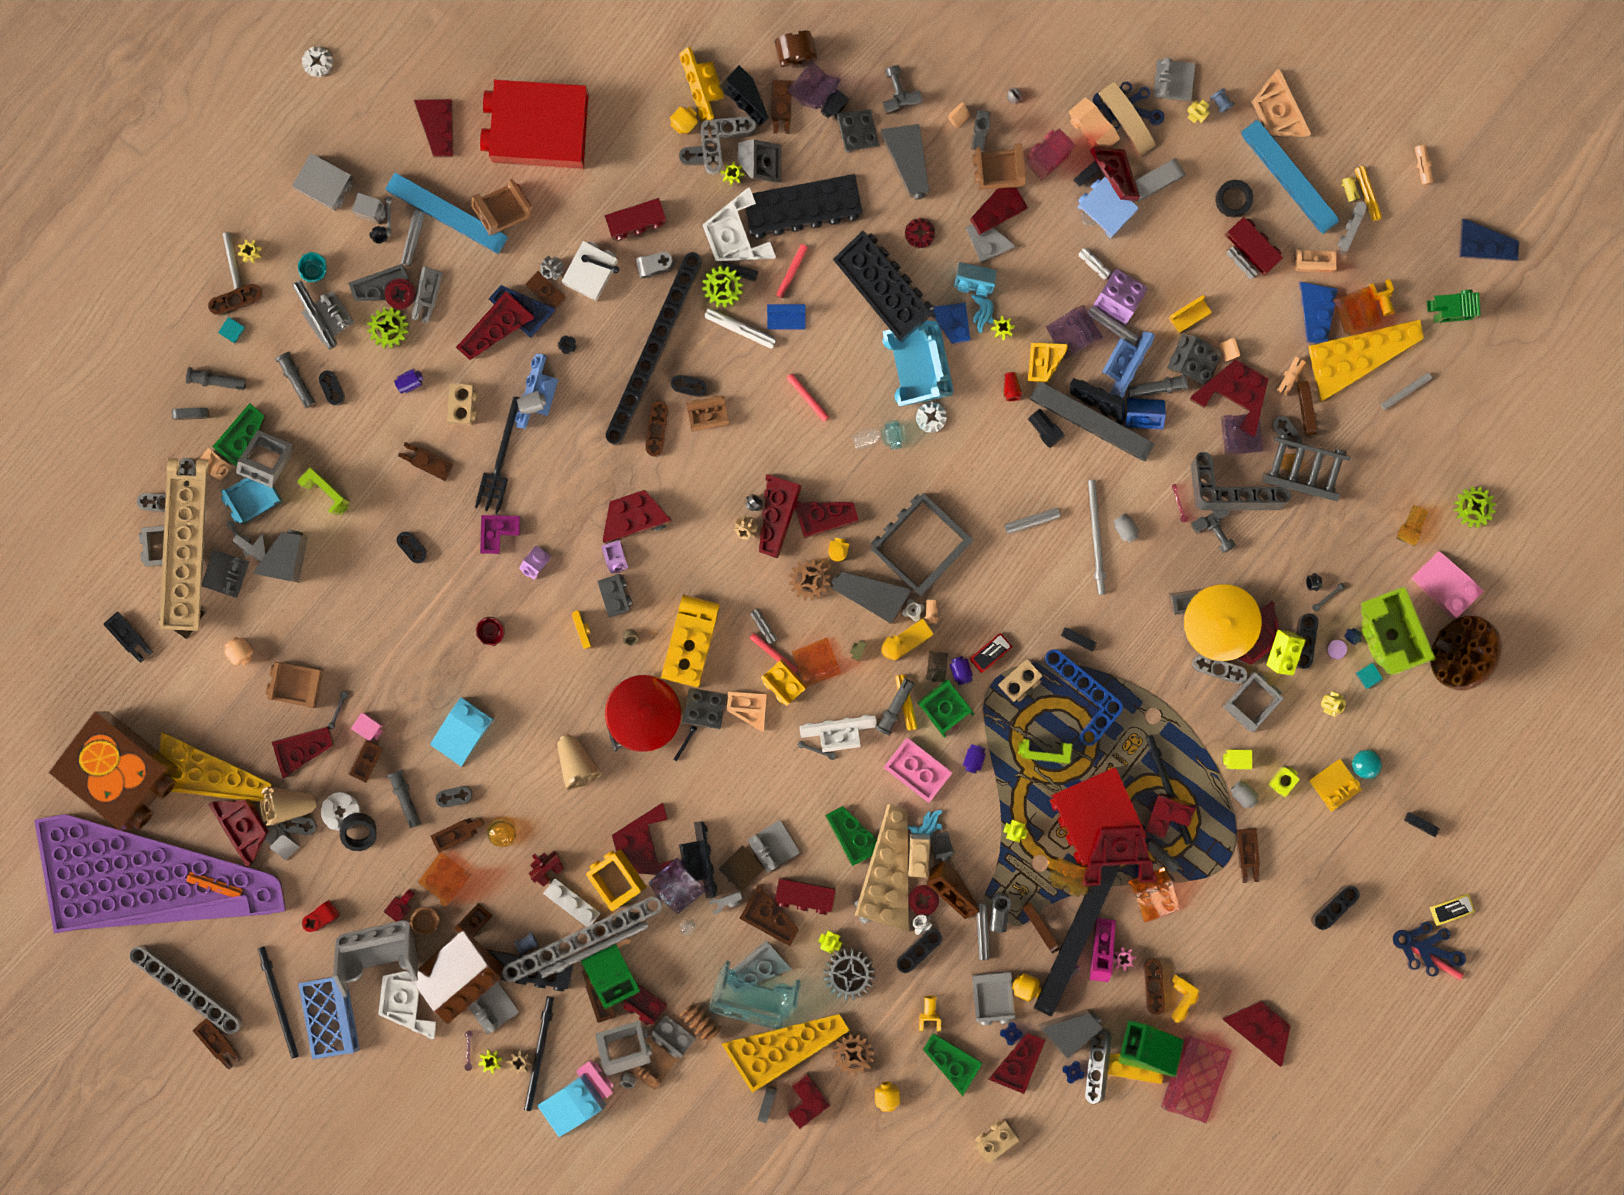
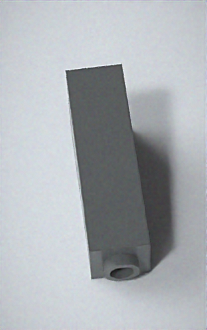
M914 124L881 129L882 139L909 197H914L915 200L926 198L925 195H929L920 125Z
M841 572L840 575L836 573L831 581L833 590L890 624L911 591L907 588Z

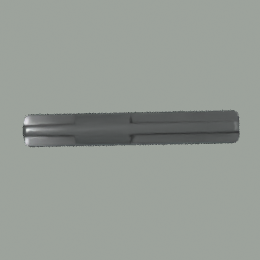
M301 280L295 282L293 288L329 350L335 348L337 342Z

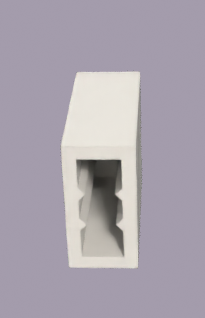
M583 241L563 277L562 283L597 302L612 274V270L590 262L584 263L581 257L587 255L590 259L613 267L617 265L618 260L613 252L609 250L603 252L598 249L599 245L594 242L588 241L586 243Z

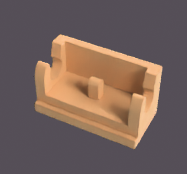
M1295 250V272H1334L1337 268L1336 251Z

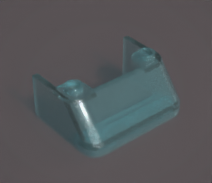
M726 961L719 971L711 996L709 1010L715 1014L772 1029L782 1028L796 1009L801 980H796L792 987L788 984L780 983L773 989L737 980L738 975L734 970L729 969L730 961Z

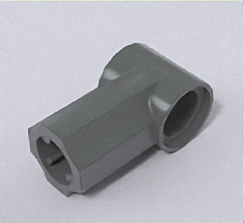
M997 892L992 898L993 905L989 930L1002 933L1007 930L1011 901L1006 893ZM999 899H1006L1005 905H997V901Z

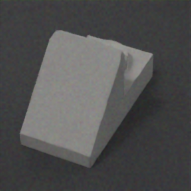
M243 534L241 537L236 535L232 540L233 543L259 562L264 558L263 534L260 535L254 545H251L252 541Z
M279 824L266 825L269 832L265 840L271 845L269 848L287 860L300 846L287 832L280 828Z

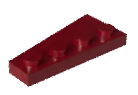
M506 291L456 348L471 360L535 318V316Z

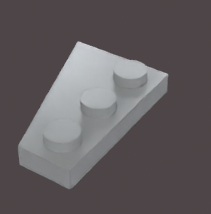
M765 940L723 976V980L737 993L756 985L760 981L773 978L777 974L792 969L773 946Z

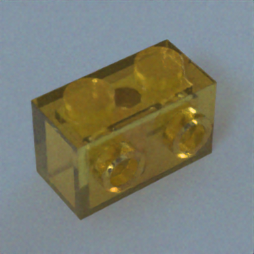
M1061 858L1055 859L1047 881L1052 882L1051 886L1057 889H1062V887L1068 889V893L1076 897L1086 895L1089 886L1082 885L1086 869Z

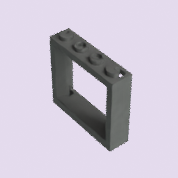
M924 493L921 496L917 494L910 501L912 505L907 510L903 508L897 515L899 519L894 524L890 522L884 528L886 533L881 538L877 536L870 543L872 545L870 550L920 597L973 541L967 533ZM924 503L963 541L918 587L879 548Z

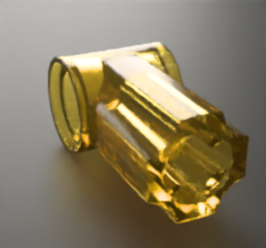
M1412 505L1405 523L1399 529L1396 539L1415 547L1420 539L1421 528L1428 511Z

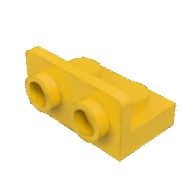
M782 659L761 677L763 684L776 694V698L780 703L786 706L807 688Z

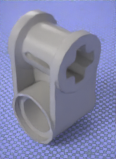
M667 252L646 255L636 259L640 278H648L656 274L668 272L674 266V260ZM663 258L669 260L667 261L666 266H663V264L661 263L663 262Z

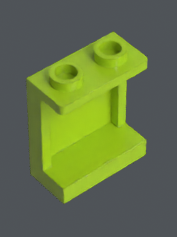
M309 468L297 481L306 489H310L316 483L335 501L328 510L331 514L336 516L338 514L342 515L348 509L349 501L318 471Z
M1023 739V742H1019L1018 754H1021V758L1070 764L1072 744L1061 743L1060 754L1029 751V739Z

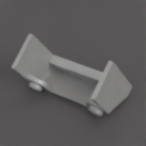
M402 920L348 932L336 939L333 978L343 997H347L348 983L361 978L363 968L399 961L402 969L409 970L413 981H418V955L409 922Z

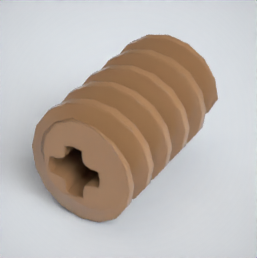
M693 1002L679 1016L683 1017L686 1015L687 1017L684 1022L691 1021L692 1023L689 1028L697 1027L694 1034L702 1033L700 1040L707 1039L706 1043H708L720 1032L722 1027H714L717 1021L709 1022L712 1015L704 1016L706 1009L699 1010L701 1003L694 1004Z

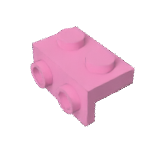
M590 1059L577 1069L576 1072L579 1076L585 1073L603 1099L614 1092V1084L609 1077L605 1078L601 1071L603 1070L600 1065Z

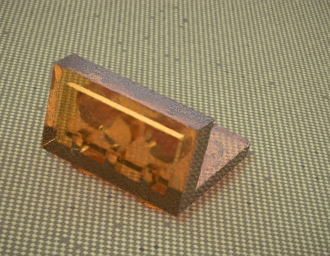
M440 852L418 883L441 900L439 903L446 907L467 882L471 874L443 852Z
M1165 868L1154 871L1157 882L1140 883L1138 878L1128 881L1145 923L1180 909L1172 881Z

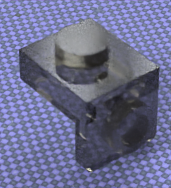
M929 650L926 680H931L932 682H943L945 680L948 653Z

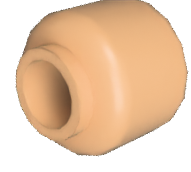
M235 637L225 645V655L233 665L242 664L244 666L252 660L250 656L254 650L245 638Z

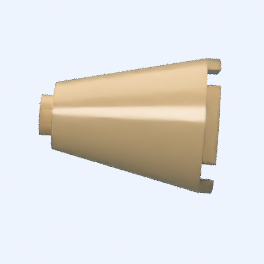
M566 734L559 738L560 741L557 745L566 789L572 790L587 785L586 782L590 779L593 782L602 775L600 769L575 736Z
M265 787L261 795H264V800H260L261 815L263 821L268 822L267 826L312 813L317 806L316 798L310 793L274 787Z

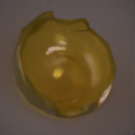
M507 817L493 819L487 829L489 841L496 847L501 848L511 845L516 838L515 823Z

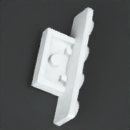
M863 715L860 718H844L839 721L827 720L818 724L807 723L804 726H800L801 738L820 735L822 752L861 747L858 730L875 728L877 725L876 716Z

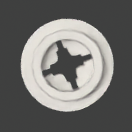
M321 46L311 47L305 51L302 57L304 70L314 77L326 75L333 64L331 54ZM312 56L315 58L321 57L320 62L323 66L313 65Z
M934 402L924 403L916 414L918 426L923 431L929 433L941 430L947 419L944 408ZM936 410L935 418L937 421L932 420L926 424L928 417L925 413L931 414Z

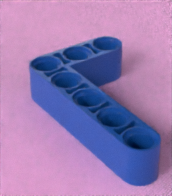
M1054 649L1050 650L1045 654V663L1100 708L1079 735L1082 744L1094 745L1122 712V703L1063 653ZM1051 653H1056L1059 657L1056 664H1052L1049 661ZM1066 665L1073 667L1074 671L1071 676L1064 674V667ZM1082 677L1088 680L1086 688H1081L1078 684L1079 679ZM1097 689L1103 692V698L1099 701L1095 700L1093 696L1094 691ZM1111 702H1115L1118 705V710L1115 713L1110 712L1108 709V705ZM1098 717H1104L1106 720V724L1102 728L1096 725ZM1088 731L1092 732L1094 739L1089 743L1084 740V734Z

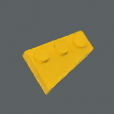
M1121 1052L1110 1054L1107 1075L1162 1084L1163 1074L1120 1064Z

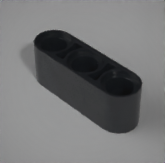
M1311 613L1302 615L1298 620L1296 634L1300 637L1307 636L1310 640L1307 647L1303 646L1301 655L1307 658V663L1302 666L1298 662L1296 668L1307 669L1313 663L1318 619ZM1306 617L1312 619V626L1310 628L1304 625Z
M1351 885L1342 886L1313 914L1311 918L1313 926L1320 930H1326L1331 927L1357 902L1360 896L1358 889ZM1348 889H1352L1354 893L1351 899H1346L1345 892ZM1338 902L1340 908L1337 912L1333 913L1331 905ZM1320 916H1325V924L1319 926L1317 919Z
M931 928L924 932L898 957L896 961L898 970L902 973H909L942 942L940 931L936 928ZM931 932L938 934L939 937L936 942L928 940V935ZM921 945L925 951L922 955L918 956L914 953V948ZM902 959L910 960L911 964L908 968L900 967Z

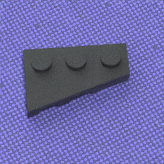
M400 264L349 282V286L355 301L386 300L385 289L392 280L405 279L409 281L404 265ZM396 286L397 294L393 297V299L400 297L404 300L403 295L408 290L401 291Z

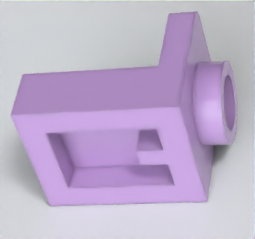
M620 540L601 546L610 573H619L629 568Z

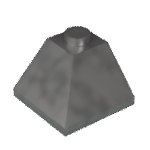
M754 139L738 142V162L750 178L781 183L780 144Z

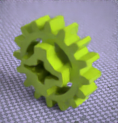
M720 265L718 270L714 267L712 273L708 272L706 274L708 279L703 280L706 286L702 290L707 291L705 298L710 296L709 303L716 301V307L723 303L725 308L728 306V302L732 306L735 304L734 299L740 300L738 294L744 292L740 289L744 283L739 282L742 276L735 275L737 273L736 269L731 272L730 266H727L724 270L723 265ZM726 274L727 276L725 278H721L716 275ZM728 280L725 286L726 289L719 292L721 284ZM732 281L735 283V289L732 286ZM711 284L714 285V292L712 291ZM721 295H726L727 297H730V298L722 299V298H719V297H720Z
M383 307V312L376 310L377 316L371 315L370 317L373 321L367 322L371 326V329H368L367 332L373 334L370 339H377L375 344L379 346L382 343L383 349H386L387 345L393 349L395 343L401 346L399 341H406L404 334H409V331L405 329L409 326L408 323H404L407 319L406 316L400 317L401 311L399 310L394 313L393 307L389 311L385 307ZM386 316L384 320L378 322L382 317ZM395 318L399 320L401 327L395 324ZM390 324V326L394 329L388 330L387 332L384 328H382L385 326L388 327V325ZM376 329L381 331L382 339L377 335ZM398 334L396 338L391 340L392 336Z
M1474 486L1470 487L1469 491L1463 489L1464 495L1458 494L1459 501H1454V504L1458 506L1453 511L1459 513L1456 519L1462 518L1461 524L1463 525L1467 522L1469 528L1473 524L1476 528L1480 527V523L1483 526L1487 525L1486 519L1491 521L1493 518L1490 514L1496 513L1492 509L1496 503L1491 502L1494 496L1488 497L1489 491L1485 490L1482 492V487H1478L1476 491ZM1473 495H1479L1482 499H1476ZM1464 501H1465V503H1466L1465 509H1463V502H1464ZM1474 504H1477L1478 507L1473 511L1472 507ZM1485 505H1487L1486 513H1484ZM1468 515H1472V516H1474V518L1477 519V520H1472V519L1468 518L1467 516H1468Z

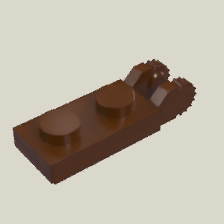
M773 80V134H778V120H785V134L790 133L792 80Z
M407 442L404 443L403 446L405 448L415 451L416 454L413 459L404 453H399L398 457L446 482L454 464L420 447L417 448Z
M1236 829L1242 883L1248 882L1247 868L1253 867L1254 882H1259L1260 861L1257 829Z
M586 970L582 971L586 983L585 987L597 1022L600 1023L616 1017L613 1006L607 1009L603 1007L593 985L590 984Z
M207 1018L192 1030L213 1056L219 1059L228 1070L233 1066L224 1056L227 1051L236 1061L239 1062L242 1059L229 1040Z

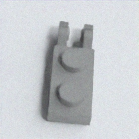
M1358 202L1352 212L1354 219L1349 218L1345 227L1348 230L1346 237L1341 236L1337 245L1341 247L1339 253L1342 255L1347 254L1367 208L1364 202Z
M422 267L414 301L415 305L411 313L412 319L417 320L421 308L426 307L422 314V322H429L441 282V271Z

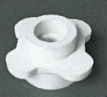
M909 599L902 614L904 617L912 618L913 621H918L920 613L924 611V605L917 604L913 599Z
M918 915L914 918L912 925L915 927L917 935H921L922 932L932 928L933 925L929 921V915Z

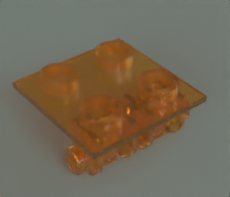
M827 638L792 651L803 682L807 687L841 673Z

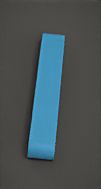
M1255 120L1241 131L1245 141L1322 234L1339 222L1335 213L1258 120Z
M397 173L393 174L385 188L392 195L497 254L500 253L508 239L501 232L490 236L480 220Z

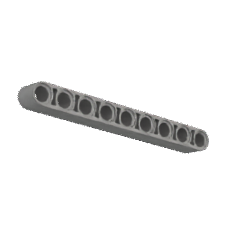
M656 896L642 900L508 964L503 970V976L506 980L512 982L657 914L662 908V901ZM651 900L657 901L659 905L655 911L648 908V902ZM636 908L641 912L639 919L631 917L630 912L632 909ZM615 917L622 918L623 925L621 927L614 926L613 919ZM598 925L605 927L606 932L602 936L598 935L595 931ZM579 934L587 935L588 942L586 944H581L578 941ZM562 942L570 944L569 952L561 950L560 945ZM545 950L552 952V960L548 961L543 958ZM526 959L534 960L535 967L533 969L526 967ZM509 967L517 969L516 977L509 976Z

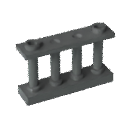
M1280 434L1279 437L1274 436L1273 440L1279 442L1272 470L1268 474L1263 473L1261 480L1265 483L1338 502L1340 494L1335 492L1336 488L1334 487L1342 460L1350 461L1351 457L1346 455L1347 452L1340 449H1335V452L1299 443L1290 440V436ZM1291 445L1298 447L1290 476L1286 479L1280 477L1279 470L1286 446ZM1305 450L1317 452L1309 480L1306 483L1298 482L1299 479L1297 477ZM1325 454L1335 457L1328 484L1323 489L1317 487L1316 480Z

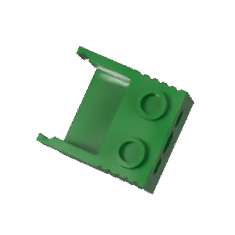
M1472 289L1462 290L1461 293L1436 295L1434 300L1426 301L1427 312H1439L1434 315V323L1468 321L1481 315L1479 292H1473Z
M948 679L917 701L918 705L944 738L946 737L944 733L969 713L972 716L975 715Z

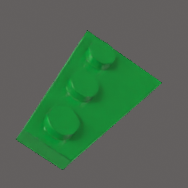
M249 403L212 447L237 467L241 455L257 430H260L265 415Z
M843 806L825 815L851 866L873 855L877 839Z

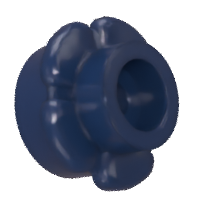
M1348 628L1344 637L1351 644L1356 645L1362 641L1360 638L1362 634L1357 629Z

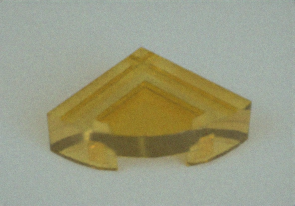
M1284 454L1281 468L1291 472L1296 454Z

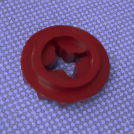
M912 219L905 229L907 242L915 248L928 247L935 238L934 225L928 219ZM919 225H921L922 231L928 232L922 235L921 241H919L917 234L912 233L918 231Z
M405 279L392 280L386 286L385 299L395 309H406L415 300L414 286ZM396 286L401 291L408 290L403 295L405 301H403V299H401L400 297L393 299V297L397 294Z
M920 885L910 892L908 903L914 913L927 916L937 909L939 896L928 885ZM919 893L924 897L931 895L927 900L928 908L923 903L916 905L920 901Z

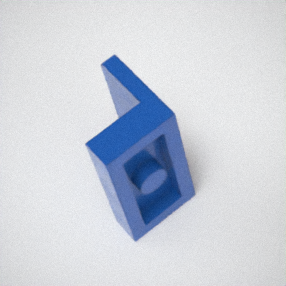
M767 304V329L805 330V304Z
M1127 398L1125 427L1164 429L1166 417L1164 400Z

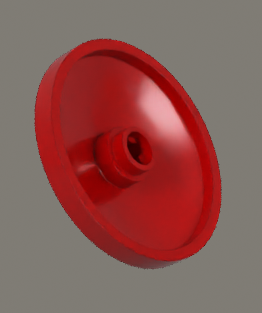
M636 675L621 681L611 691L605 706V721L610 734L620 745L636 752H649L665 746L675 736L681 721V707L676 693L666 682L650 675Z

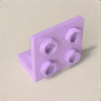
M1115 269L1093 306L1126 325L1148 288L1122 271Z

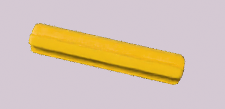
M1365 166L1357 167L1355 174L1371 220H1380L1382 214Z
M905 674L895 677L898 689L903 679L906 678ZM909 693L902 709L907 729L910 731L917 729V723Z

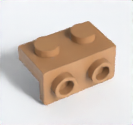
M712 396L702 400L695 399L686 403L692 432L729 425L724 396Z

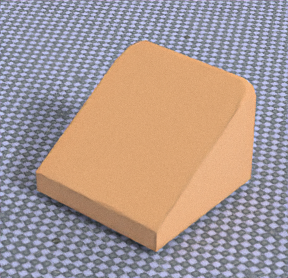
M962 102L949 114L948 120L956 128H960L971 115Z
M1235 338L1219 344L1224 362L1240 357L1241 354Z

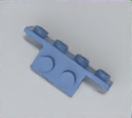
M1143 331L1135 346L1124 339L1119 340L1102 371L1116 381L1110 394L1118 395L1121 398L1124 397L1129 383L1135 377L1138 366L1143 362L1144 355L1153 343L1155 337L1153 333Z
M536 354L531 361L532 368L530 375L526 379V389L523 395L539 391L540 394L543 393L547 404L544 405L543 410L535 413L548 416L558 379L542 374L547 356ZM519 410L515 417V427L526 429L530 414H521Z

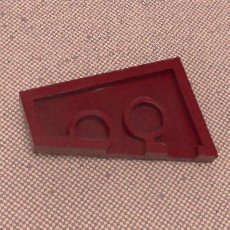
M452 99L414 100L434 158L453 157Z
M1016 187L997 188L970 218V221L980 236L1026 211L1028 206Z
M797 502L795 506L804 539L859 522L853 502Z
M1027 1032L988 1080L1025 1094L1046 1040Z

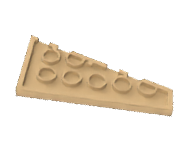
M888 804L855 915L909 932L908 810Z

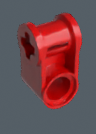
M329 899L303 918L302 927L307 932L318 931L323 926L337 919L340 914ZM309 919L316 921L314 923L315 927L308 926V924L310 923Z

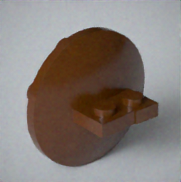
M1464 616L1450 622L1441 629L1431 648L1435 658L1430 661L1433 674L1446 687L1459 691L1473 689L1485 682L1495 671L1502 651L1501 638L1494 625L1478 616Z

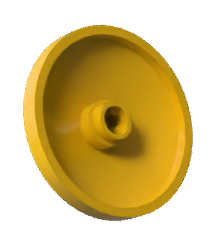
M1215 584L1202 589L1191 599L1185 611L1184 629L1189 643L1197 652L1212 660L1229 661L1243 656L1254 646L1261 631L1262 619L1256 601L1248 592L1231 584Z

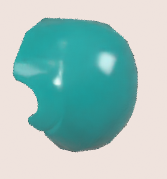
M309 252L300 258L298 273L304 281L316 283L322 280L326 274V260L319 253Z
M1367 749L1359 751L1354 756L1352 767L1354 772L1361 778L1372 779L1380 773L1382 762L1377 753Z

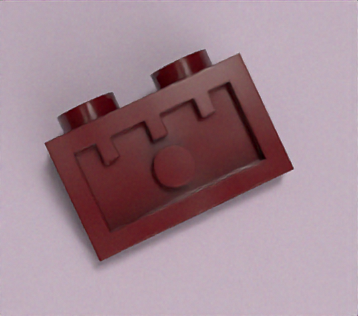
M636 982L640 992L622 1001L624 1004L623 1008L631 1014L633 1012L640 1016L639 1020L644 1024L649 1025L650 1023L654 1025L667 1004Z

